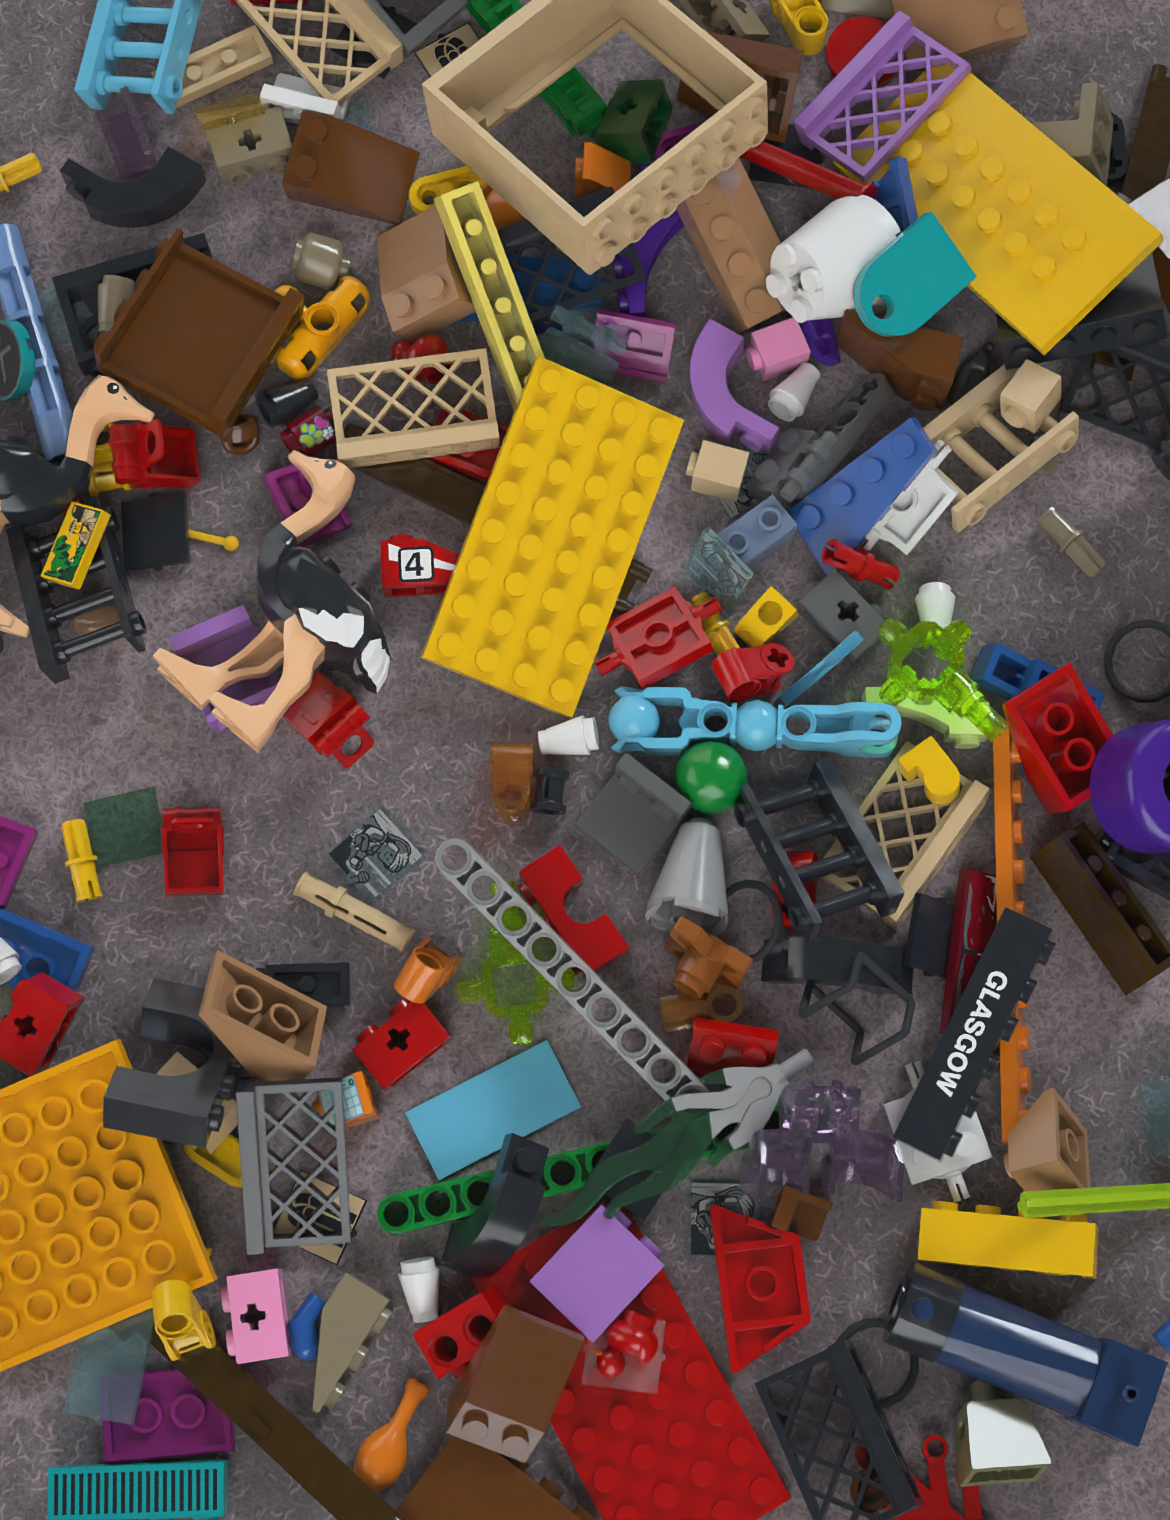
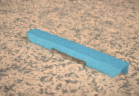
M854 631L806 675L782 693L776 700L781 698L786 704L783 709L854 650L864 640L857 631Z

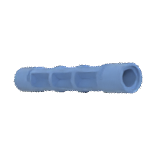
M0 224V302L5 320L20 322L29 332L30 339L25 340L28 349H33L35 353V374L27 395L45 460L54 466H60L66 455L73 411L68 402L59 363L55 358L45 324L46 319L37 297L18 226L14 224Z

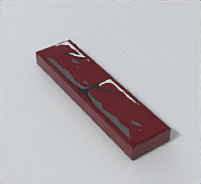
M968 868L959 870L939 1033H944L994 932L997 916L995 875Z

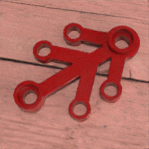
M927 1435L922 1440L920 1448L927 1461L930 1489L912 1475L925 1506L893 1520H984L982 1518L979 1494L980 1485L961 1487L964 1518L950 1507L944 1461L948 1454V1444L939 1435ZM931 1440H938L942 1445V1451L938 1456H930L927 1452V1445ZM856 1445V1461L863 1469H866L870 1463L866 1458L867 1449ZM956 1469V1471H955V1480H956V1483L959 1485V1483H958V1474H957V1469Z

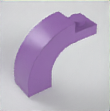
M709 319L696 340L690 361L691 396L695 411L708 432L724 446L729 447L737 435L741 443L754 451L762 449L770 454L777 445L779 427L738 404L731 396L726 384L731 371L744 353V337Z

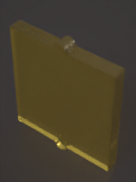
M254 92L193 109L194 116L203 131L235 124L245 119L266 114L264 105Z

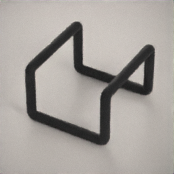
M857 952L850 980L847 984L828 995L813 983L805 985L798 1015L800 1018H807L825 1006L832 1010L856 1032L850 1061L853 1065H859L908 1036L911 1029L915 1001L909 993L864 952ZM862 962L907 1003L901 1031L861 1053L864 1039L863 1028L834 1002L857 986ZM813 993L819 1001L809 1006L811 994Z

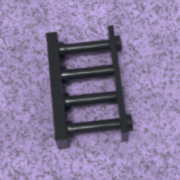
M96 496L88 498L90 507L104 510L111 516L100 540L102 552L94 555L86 575L106 568L111 586L57 607L51 603L49 593L54 592V587L61 584L50 582L41 577L43 571L41 559L45 558V553L51 552L59 531L38 538L36 535L31 536L23 526H14L6 529L39 669L54 684L70 679L66 663L71 661L72 656L125 637L138 653L146 650L142 636L147 633L146 624L139 610H135L115 531L120 530L119 522L111 507L106 509ZM115 602L119 622L68 641L60 639L58 628L62 627V622Z
M829 757L814 762L807 785L759 801L749 784L741 786L738 801L734 805L736 821L740 827L746 828L788 907L791 925L796 931L801 932L807 944L815 942L823 922L822 918L869 903L875 906L881 918L896 913L905 892ZM811 800L819 804L825 815L824 819L779 834H775L766 817L767 815ZM828 834L837 837L844 852L794 869L784 849ZM847 868L856 871L862 882V887L816 903H812L803 886L804 883Z

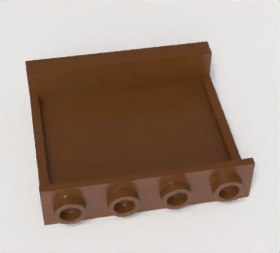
M177 228L170 240L165 238L160 243L155 254L156 261L150 270L144 269L140 273L135 283V293L129 302L123 300L114 315L115 323L109 332L103 331L97 338L93 347L96 368L98 372L225 439L302 317L304 295L292 288L288 290L285 297L186 245L183 243V230Z
M452 1436L396 1510L405 1520H598L579 1504H577L574 1510L560 1500L564 1492L545 1476H543L540 1482L526 1472L530 1466L527 1461L526 1463L455 1436Z

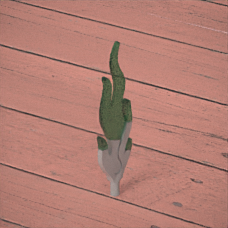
M804 1048L779 1065L771 1064L759 1068L728 1067L704 1075L701 1078L702 1084H724L728 1087L718 1092L678 1095L656 1106L633 1128V1132L635 1134L645 1133L665 1117L672 1116L671 1120L657 1135L634 1149L617 1153L602 1160L591 1173L583 1189L571 1205L560 1212L539 1218L537 1223L541 1226H559L582 1218L615 1183L640 1171L653 1169L647 1179L612 1197L603 1211L604 1218L611 1219L625 1205L672 1189L693 1170L717 1134L727 1125L737 1122L734 1130L715 1146L708 1157V1164L712 1166L717 1165L730 1152L751 1141L760 1133L769 1120L782 1091L789 1085L787 1080L814 1063L812 1056Z

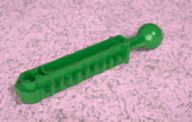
M467 0L466 9L488 34L520 10L523 5L519 0ZM575 67L539 94L567 130L576 138L584 134L589 136V138L594 137L597 134L599 124H602L608 110L601 96Z

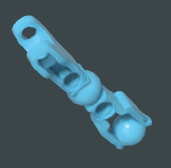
M625 686L619 687L614 692L620 699L611 708L608 717L609 729L614 738L618 740L611 747L612 750L620 754L644 752L646 755L682 757L687 749L699 742L716 741L722 743L730 742V746H736L737 742L745 749L752 751L766 750L775 744L776 748H782V744L795 750L832 752L850 757L883 758L889 756L894 751L902 724L898 710L886 703L850 702L840 705H793L787 709H783V705H778L777 710L768 702L754 700L746 702L737 708V703H732V707H729L718 701L692 698L690 691L683 687H647L645 690ZM655 705L682 707L684 709L683 715L679 719V725L682 729L680 737L653 738L660 724L659 711ZM876 715H883V716L887 717L888 719L881 718V717H875V716H876ZM712 716H720L727 722L726 727L719 732L709 731L704 724ZM799 719L807 723L809 730L807 733L797 736L791 734L786 726L789 722ZM879 729V730H882L883 732L880 733V732L871 731V730Z

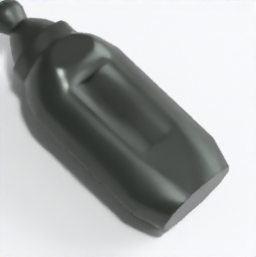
M992 342L986 343L985 349L975 352L974 356L969 357L963 362L953 380L946 397V402L953 405L991 375V364L993 362L991 351L995 349V345Z

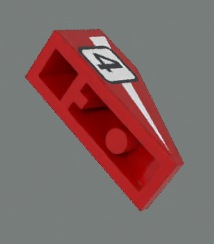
M397 534L391 536L389 540H380L382 589L385 598L444 594L460 554L421 538L414 539L412 535Z

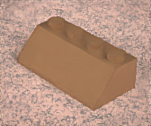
M738 157L731 168L719 172L707 182L702 191L696 195L689 196L676 209L735 329L740 333L785 310L778 298H774L769 294L766 288V277L770 275L771 257L775 248L781 243Z

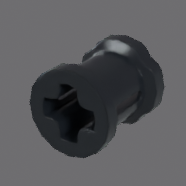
M549 767L533 769V777L537 781L535 802L530 803V811L549 815L566 814L567 807L563 805L565 781L569 780L570 772Z

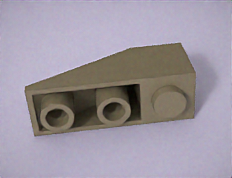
M345 1272L322 1309L313 1411L316 1413H321L325 1406L333 1410L346 1389L340 1383L349 1368L355 1372L359 1369L370 1349L364 1346L372 1331L380 1334L393 1314L387 1308L392 1301L390 1298L349 1272Z

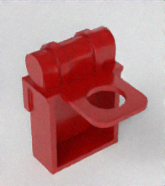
M153 419L148 424H142L140 421H137L133 425L117 424L109 427L110 438L108 443L113 459L111 468L117 484H131V488L153 490L155 486L187 489L201 482L194 428L163 426L159 419Z
M320 672L312 677L311 685L307 691L289 706L283 715V718L320 755L324 754L329 758L333 754L338 762L347 769L374 745V740L363 727L370 719V716L360 707L353 696L341 686L337 687ZM351 736H360L361 744L357 751L350 755H344L342 752L343 744Z
M202 805V807L181 808V806H175V808H162L161 847L162 857H164L165 897L223 895L224 825H221V806L208 807V805Z

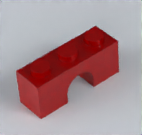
M561 844L519 871V878L522 883L517 885V888L524 900L530 906L535 903L538 905L545 916L543 919L596 974L629 953V946L607 913L593 922L579 923L572 920L565 912L564 902L567 896L583 885V877ZM570 968L575 976L580 972L585 976L584 971L580 968Z

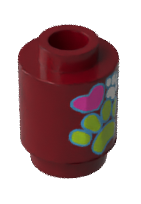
M317 405L286 424L287 429L279 433L290 453L295 450L311 457L336 441L332 410L327 408L323 411Z

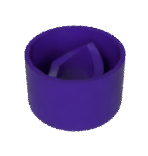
M1170 719L1136 724L1118 731L1101 747L1091 770L1090 798L1099 823L1117 843L1141 853L1170 852V802L1165 795L1163 786L1165 769L1168 765L1170 766Z

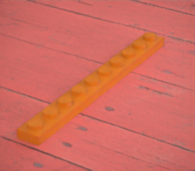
M1009 727L993 728L997 923L1005 907L1027 917L1026 901H1020V885L1026 884V864L1024 860H1019V844L1025 843V824L1023 819H1018V803H1024V783L1022 778L1017 779V763H1021ZM1019 1002L1013 1014V1017L1019 1019L1017 1027L1009 1042L1002 1039L1000 1041L1002 1143L1007 1145V1135L1028 1111L1025 1110V1093L1031 1092V1071L1029 1067H1024V1051L1030 1050V1029L1028 1025H1023V1009L1029 1008V1002L1028 1004Z

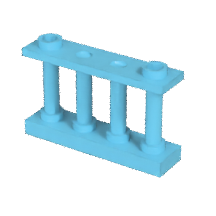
M98 0L74 91L90 108L105 110L108 97L112 92L151 94L166 114H174L177 100L182 95V80L203 0H175L173 8L132 7L134 0ZM130 23L168 24L164 43L129 42L123 40L127 26ZM121 57L159 59L155 78L114 76Z

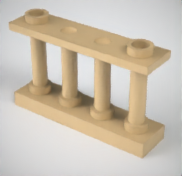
M1005 364L923 428L934 445L937 443V440L945 443L936 454V457L948 445L961 460L985 481L967 495L937 467L942 477L960 491L951 502L955 505L951 508L952 528L957 533L968 525L973 526L977 524L990 507L1059 452L1065 453L1070 450L1078 439L1079 416L1074 411L1059 423L1048 415L1040 426V429L1045 434L1029 447L993 415L1000 408L1001 392L1020 367L1006 370ZM982 426L1015 458L997 471L963 439V436L973 428Z

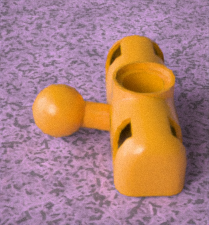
M344 276L339 279L336 289L329 291L320 302L311 305L309 308L304 305L303 315L299 320L301 324L289 336V341L285 348H281L276 356L278 368L297 382L310 378L369 309L371 299L367 287L355 277ZM282 285L274 290L284 297L290 288L299 292L291 285ZM361 294L364 297L365 304L362 310L357 313L351 303ZM320 323L332 325L331 328L325 331L315 329V326ZM311 350L315 355L316 361L307 370L301 360Z

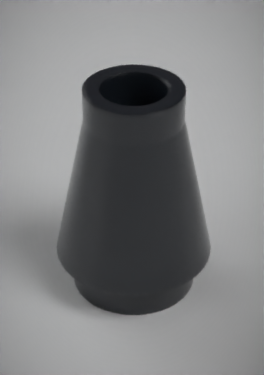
M306 378L300 382L264 391L263 397L257 399V406L263 419L271 428L277 425L284 427L310 403L319 399V395L312 381Z

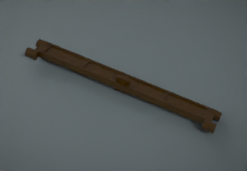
M1161 64L1152 66L1128 160V169L1125 173L1120 192L1131 200H1134L1165 180L1170 161V77L1166 76L1167 67ZM1113 290L1093 309L1103 304L1110 297ZM1104 351L1092 353L1089 359L1092 371L1095 363L1115 368L1110 354ZM1118 357L1121 366L1130 363ZM1135 366L1123 370L1127 381L1132 380Z
M349 422L345 427L344 437L362 436L366 429ZM330 457L328 460H338V459L333 458V457ZM427 458L353 468L470 526L485 490V486ZM632 558L615 603L614 612L622 615L635 607V604L627 599L637 579L647 583L653 569Z
M153 1308L131 1316L128 1320L124 1319L109 1326L123 1342H126L135 1331H138L337 1520H405L242 1366L237 1364L217 1343L215 1347L210 1349L202 1346L181 1354L179 1360L172 1361L167 1354L162 1340L156 1333Z

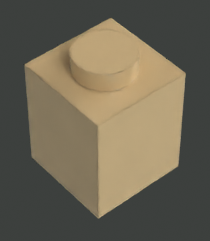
M1026 359L1000 394L1001 416L1013 427L1025 428L1036 433L1061 399V376Z
M703 440L700 452H692L689 459L686 475L692 476L690 490L737 502L750 452Z

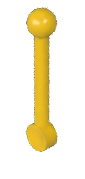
M188 529L189 538L222 545L228 551H235L239 546V541L234 536L223 538Z

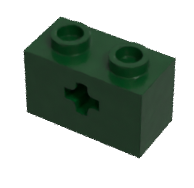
M663 79L619 81L613 97L608 102V110L602 124H599L597 128V142L600 147L631 161V163H652L673 111Z

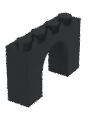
M1152 253L1114 288L1110 297L1103 304L1092 309L1045 355L1038 351L996 313L1006 370L1021 367L1026 359L1039 364L1167 338L1164 309Z
M153 979L142 1005L141 1037L191 1047L202 1053L208 1059V1062L194 1072L178 1076H164L116 1066L104 1095V1128L206 1148L212 1131L219 1132L224 1116V1106H221L223 1100H231L236 1078L233 1075L234 1070L241 1071L243 1066L198 1015L205 988Z

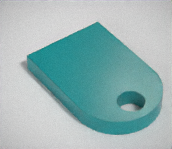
M932 211L926 212L861 269L853 290L855 309L864 325L874 333L886 337L906 335L920 328L977 276ZM877 296L881 297L887 306V312L882 319L876 317L872 310L873 300Z

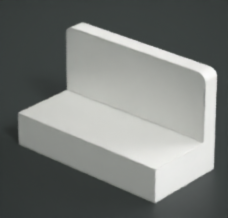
M283 73L277 75L274 86L264 83L260 94L263 110L281 106L284 120L298 125L303 110L344 120L351 100L350 96L339 105L337 101L321 98L303 78ZM323 83V86L331 95H334L341 89L340 87Z

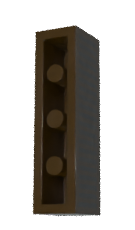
M1084 821L1062 833L1030 857L1125 996L1170 967L1169 942Z

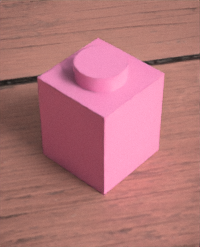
M792 317L752 332L749 348L746 349V356L753 371L759 370L765 381L795 370L803 362L808 363L811 351L799 323Z

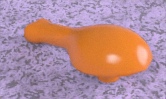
M415 1377L407 1380L404 1396L390 1421L368 1435L358 1447L355 1455L354 1472L376 1493L389 1488L404 1471L408 1452L407 1427L418 1404L427 1397L430 1391L428 1384L420 1383Z

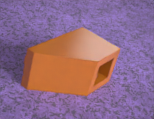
M584 142V157H576L575 198H582L611 186L614 192H617L630 181L631 161L592 142Z

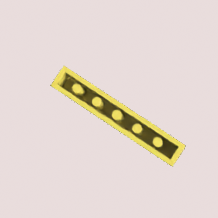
M479 181L442 194L434 198V202L513 411L515 412L535 358L537 356L544 358Z

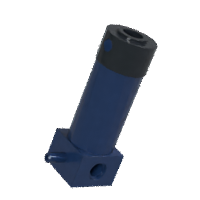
M916 1261L910 1265L895 1291L886 1317L883 1341L886 1344L929 1362H938L1065 1415L1064 1419L1118 1442L1137 1447L1140 1445L1168 1362L1113 1339L1092 1337L966 1285L958 1278Z

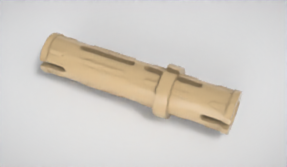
M307 871L303 873L294 889L293 895L299 896L325 910L324 915L330 918L337 916L403 953L415 932L414 928H410L348 895V889L342 886L335 888Z

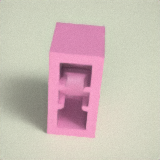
M277 1268L226 1276L227 1286L221 1287V1301L224 1313H231L232 1329L226 1330L229 1356H236L237 1364L292 1356V1346L287 1328L289 1321L282 1269ZM252 1304H256L257 1310L265 1311L266 1319L259 1321L258 1330H255L253 1323H246L245 1314L252 1312Z

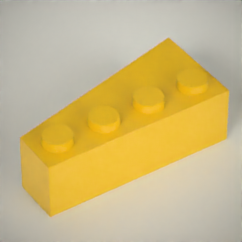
M933 1201L932 1209L921 1208L918 1260L982 1268L984 1266L1009 1271L1025 1272L1026 1270L1057 1276L1079 1275L1086 1279H1097L1099 1227L1096 1223H1088V1215L1086 1214L1064 1215L1062 1220L1044 1219V1217L1026 1218L1023 1216L1022 1211H1018V1216L1001 1215V1207L975 1205L974 1213L958 1211V1203Z

